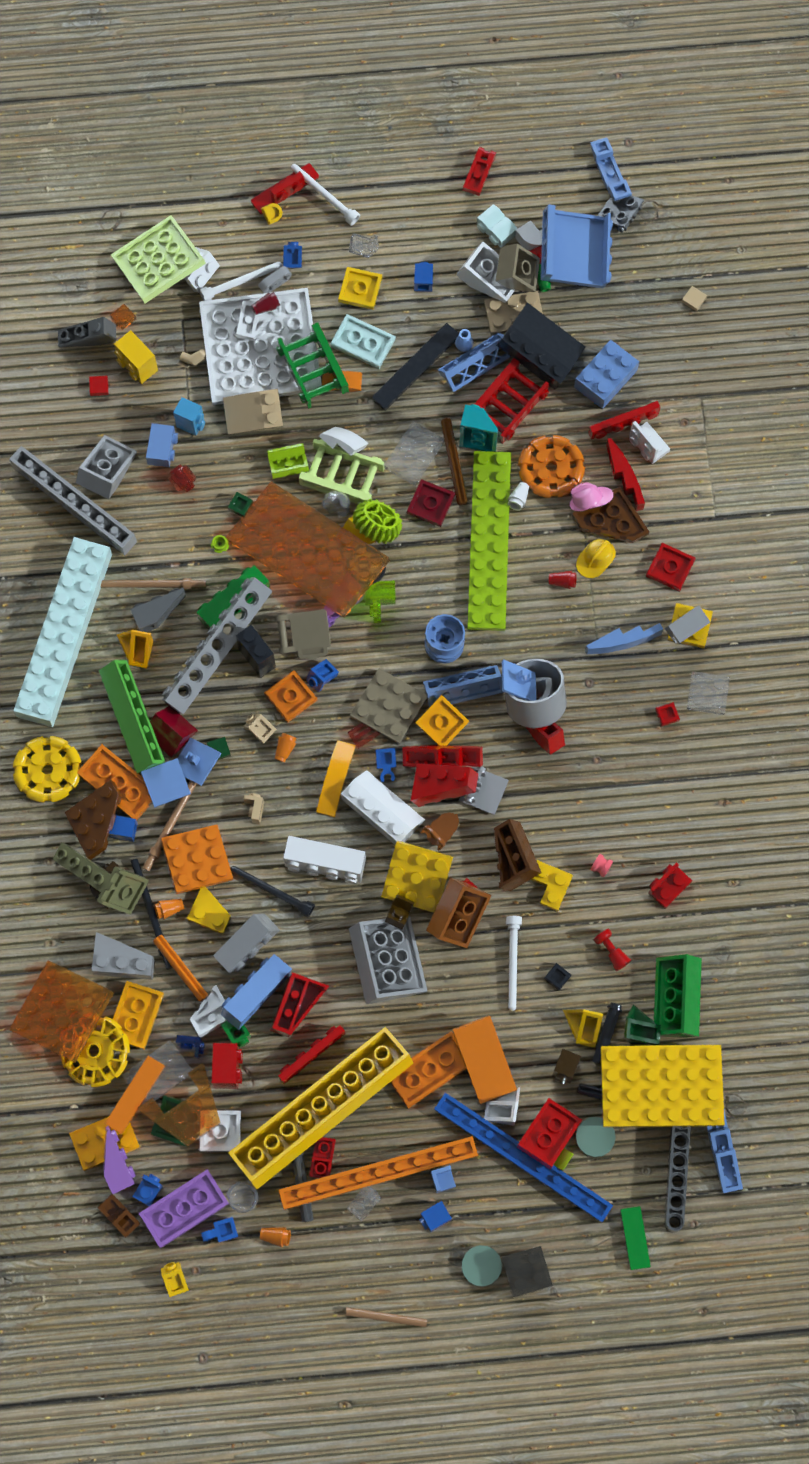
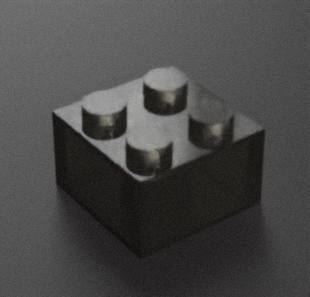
M541 1246L501 1258L513 1299L553 1286Z

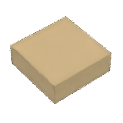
M692 286L682 299V303L697 312L706 300L707 295Z

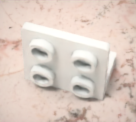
M636 421L632 423L629 440L633 446H637L641 450L645 460H649L653 464L670 452L668 445L648 422L641 426Z

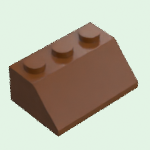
M450 877L426 931L439 940L468 948L492 895Z

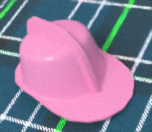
M589 482L581 483L571 490L572 499L570 507L574 511H584L589 508L605 505L612 500L613 492L607 487H597Z

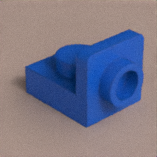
M288 242V245H284L283 266L302 268V246H299V242Z
M325 659L310 670L306 681L317 692H320L326 683L337 677L339 671Z
M144 1174L141 1183L132 1197L147 1206H151L163 1187L159 1183L161 1179L152 1174L149 1176Z

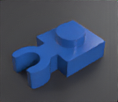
M395 748L376 749L377 769H383L380 775L381 781L384 782L386 774H390L391 780L395 781V775L391 771V768H397Z

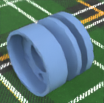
M447 614L438 615L431 619L425 631L424 646L428 656L439 663H450L460 657L465 641V629L462 622L453 615Z

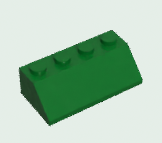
M688 954L656 958L654 1022L661 1025L660 1036L677 1038L699 1037L702 958Z

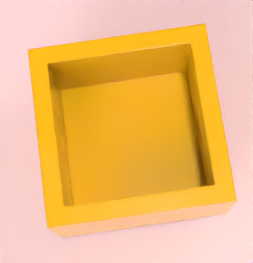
M131 330L114 343L116 350L114 353L118 358L116 359L118 364L122 368L126 367L129 370L128 373L133 380H138L142 384L158 371L155 355Z

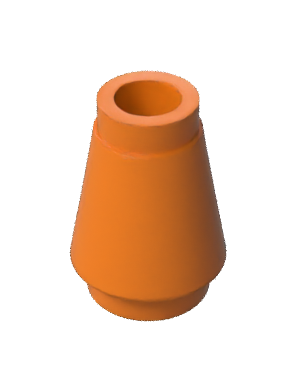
M282 733L281 737L278 738L274 759L285 763L297 744L295 743L297 738Z
M181 898L162 900L154 904L157 918H163L164 920L184 910V905Z
M286 1227L262 1228L260 1231V1240L280 1247L288 1246L290 1243L291 1230H287Z

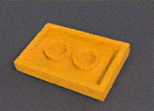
M126 981L113 1020L122 1027L121 1030L127 1035L129 1045L145 1050L164 993ZM114 1033L109 1036L113 1040L117 1039Z
M108 1117L69 1133L84 1171L104 1163L107 1127L104 1123ZM131 1122L122 1135L116 1131L120 1140L117 1142L119 1149L124 1148L126 1154L140 1148Z

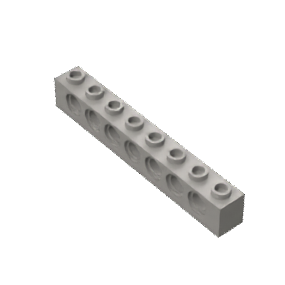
M21 446L10 457L9 461L13 469L124 556L137 543L134 533Z
M255 577L247 578L242 583V590L239 594H235L229 602L231 603L230 607L221 612L217 625L213 624L207 632L209 636L205 641H200L196 647L198 651L185 662V665H187L183 671L180 670L176 674L174 684L171 687L168 686L162 695L164 697L162 701L178 713H185L237 641L236 635L249 625L272 593L271 589ZM248 593L253 596V601L250 604L245 600V596ZM237 608L242 611V616L239 619H236L234 616V611ZM225 624H229L231 627V631L227 635L223 632ZM215 639L220 643L219 648L216 650L212 648V641ZM204 654L209 658L206 665H203L200 661ZM192 670H195L197 678L192 681L189 674ZM184 685L186 687V693L185 695L180 696L178 693V688Z

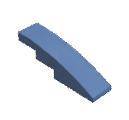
M658 623L643 631L639 625L624 634L618 628L588 644L585 652L588 655L628 649L661 636L663 627Z
M724 1111V1126L706 1127L722 1192L727 1193L743 1189L736 1152L733 1148L730 1129L728 1128Z

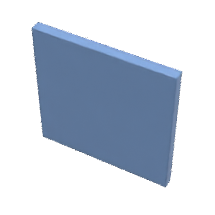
M503 659L502 691L526 701H535L536 672Z
M190 737L178 757L184 777L202 786L220 757L221 752Z
M178 758L141 771L154 808L191 794Z

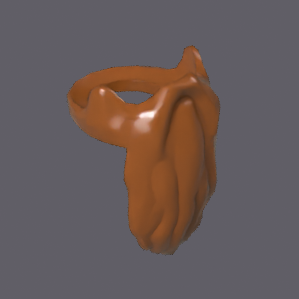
M444 813L434 820L430 826H424L420 833H426L427 840L432 845H437V850L439 851L457 830L459 825L458 814Z

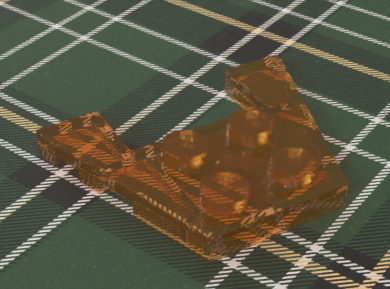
M203 1063L188 1073L198 1091L164 1114L153 1097L138 1107V1110L187 1147L221 1124Z

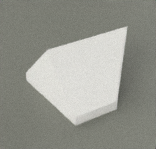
M520 1087L516 1091L486 1102L484 1119L488 1122L514 1126Z

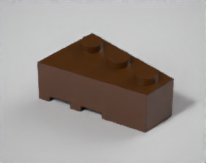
M508 819L494 828L495 846L499 860L497 869L500 871L499 888L512 891L542 873L521 822Z

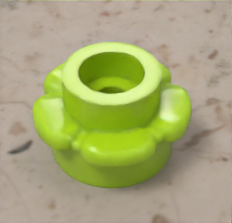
M217 535L211 541V548L216 553L225 552L229 548V540L225 536Z

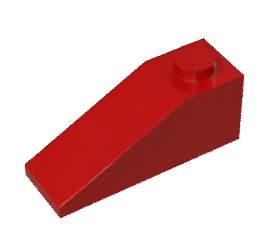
M555 722L541 728L526 727L538 745L550 755L565 746L563 729Z

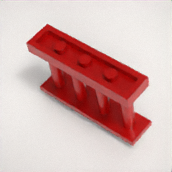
M515 358L512 359L475 403V405L484 408V410L488 405H494L513 420L506 428L489 415L501 433L500 443L502 444L513 437L514 430L535 405L540 400H544L549 394V383L545 382L542 387H539L520 373V362ZM511 378H516L536 393L530 401L508 386ZM500 391L507 393L524 406L519 414L497 399Z

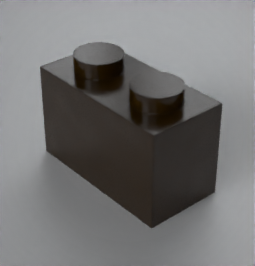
M562 1049L552 1074L555 1081L566 1085V1083L570 1084L581 1056Z

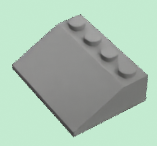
M408 916L403 930L386 923L385 919L362 921L349 928L366 1004L385 1002L427 992L410 916Z

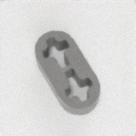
M283 266L264 278L258 287L263 293H270L288 281L292 274L286 266Z

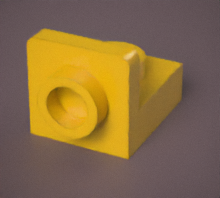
M170 1262L161 1268L162 1278L169 1297L189 1291L180 1262Z

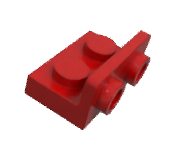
M677 862L673 866L669 864L662 872L664 875L660 879L655 878L649 885L651 887L649 894L664 909L693 881L679 868Z

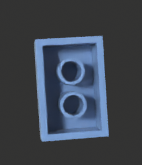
M610 340L576 377L574 388L603 409L637 372L639 361Z

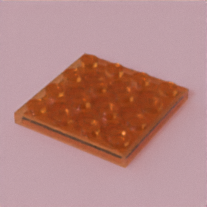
M48 960L9 1030L76 1063L114 992Z

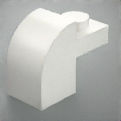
M530 220L516 230L515 239L522 247L529 251L542 245V230L539 231Z

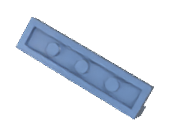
M496 333L438 369L440 376L446 378L451 391L455 392L511 357L507 353L502 356L497 355L499 347L496 345L503 337V334ZM485 356H492L491 362L488 365L482 364ZM470 365H477L475 373L472 375L467 374ZM456 374L462 375L460 382L454 385L451 377Z
M497 665L423 682L429 707L441 695L451 704L503 693L502 676Z

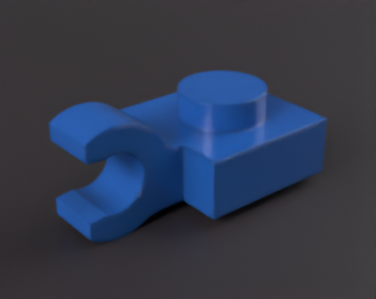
M233 1217L214 1222L215 1229L201 1233L203 1242L217 1237L218 1242L221 1243L238 1237Z

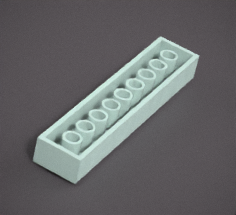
M76 537L73 538L13 710L16 717L49 727L54 726L101 589V582L104 580L112 557L110 547Z

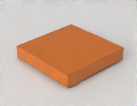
M295 670L264 692V695L287 723L318 700Z

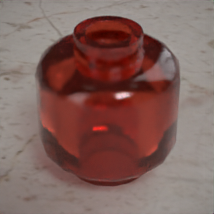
M180 464L169 473L171 475L169 481L178 492L184 490L189 492L195 487L194 482L197 477L187 465L182 466Z

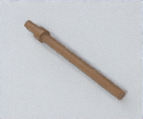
M183 578V580H102L101 587L184 588L191 590V588H206L207 586L206 580H192L191 578Z
M190 780L188 788L192 794L197 784ZM191 794L180 798L155 846L151 847L148 853L149 857L143 866L144 870L149 872L155 860L159 859L162 853L161 838L169 836Z

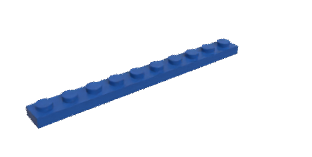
M447 1093L443 1095L434 1110L599 1222L602 1223L613 1207L611 1203L554 1165L549 1169L517 1148L519 1143L517 1140Z

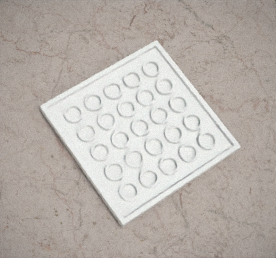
M308 288L274 292L280 306L277 307L276 315L254 341L235 337L242 302L255 303L267 293L199 302L212 405L224 404L223 397L278 389L279 397L300 393L284 357L279 356L276 347L278 346L279 338L282 339L284 345L309 336L312 332L311 325H313ZM311 342L288 352L291 360H296L317 351L316 343ZM318 358L296 367L299 376L319 369ZM319 376L303 383L306 391L308 392L322 386L321 377Z

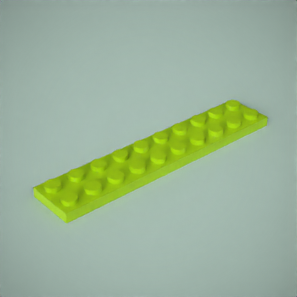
M474 451L467 630L505 631L509 534L508 497L510 496L511 452Z

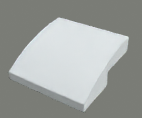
M333 427L319 436L332 449L340 446L350 456L363 450L368 445V442L357 434L340 427Z

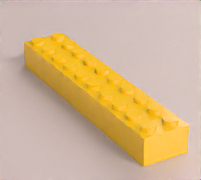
M384 1027L229 1151V1155L256 1189L260 1188L410 1067L413 1061L409 1053L390 1031Z

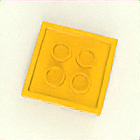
M397 840L381 897L394 901L396 895H400L413 901V907L434 913L444 892L453 857Z

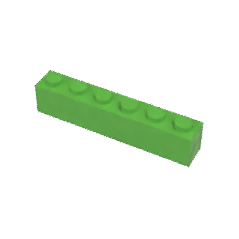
M113 660L100 669L99 672L132 758L134 768L137 774H142L141 771L163 764L165 760L127 660Z

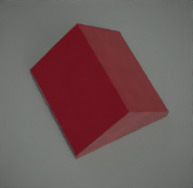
M170 706L155 713L150 721L159 747L171 758L198 731Z

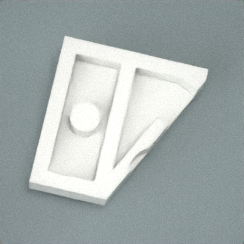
M243 301L235 337L254 341L276 315L277 309L255 315L251 307L254 303Z

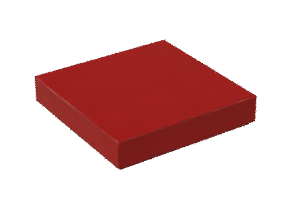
M661 543L647 571L646 577L680 592L696 558Z

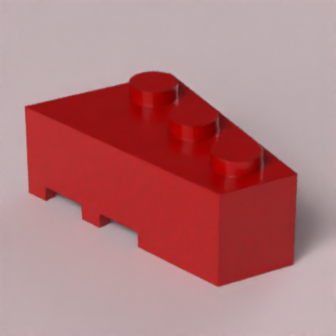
M417 764L410 801L416 806L422 807L424 804L437 803L443 799L475 793L479 774L471 767Z
M292 972L270 1031L286 1037L291 1036L329 986Z

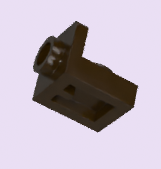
M396 895L385 922L403 930L414 902L403 896Z

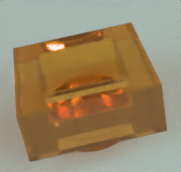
M125 304L110 314L111 318L122 330L136 320L134 313Z

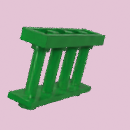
M318 322L311 325L312 332L309 336L284 345L282 339L279 338L278 346L276 347L279 356L284 357L298 386L302 404L306 403L308 409L312 407L311 398L332 389H340L342 394L349 392L347 380ZM311 342H317L319 346L317 351L296 360H291L288 352ZM320 357L321 359L325 358V366L299 376L296 367ZM326 373H332L334 377L332 382L311 391H306L303 383Z

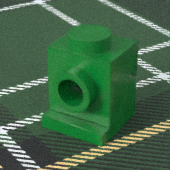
M228 1021L221 1024L231 1043H237L239 1048L249 1043L248 1039L251 1038V1035L245 1025L238 1030ZM241 1031V1036L235 1037L234 1033Z

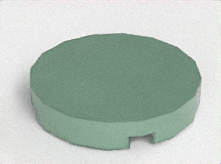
M590 1117L582 1121L575 1135L578 1148L586 1156L593 1158L602 1157L609 1153L616 1139L613 1127H603V1118Z
M479 1245L466 1252L462 1260L461 1269L468 1282L475 1286L485 1287L493 1284L498 1279L502 1270V1262L494 1249Z

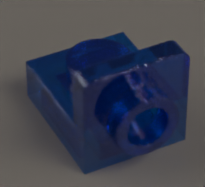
M177 1035L176 1044L180 1045L181 1049L192 1050V1047H195V1059H200V1054L204 1055L205 1043L202 1042L201 1037Z

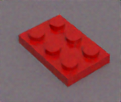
M548 1098L518 1143L517 1148L551 1169L582 1119Z

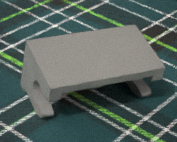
M698 605L664 629L675 643H681L709 624L710 621Z

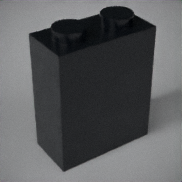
M249 625L236 635L239 651L260 678L276 668L274 653L252 625Z

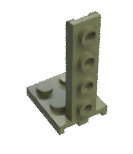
M62 842L52 859L100 891L97 902L130 915L149 882L145 877L116 866L112 873H109Z

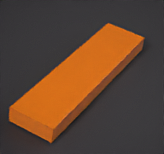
M148 1055L104 1124L122 1135L166 1066Z

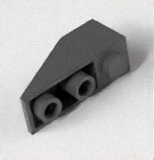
M105 317L58 330V347L102 346L116 342V324Z
M184 588L173 589L169 591V594L155 596L151 601L138 603L130 609L138 630L149 632L159 628L186 597Z

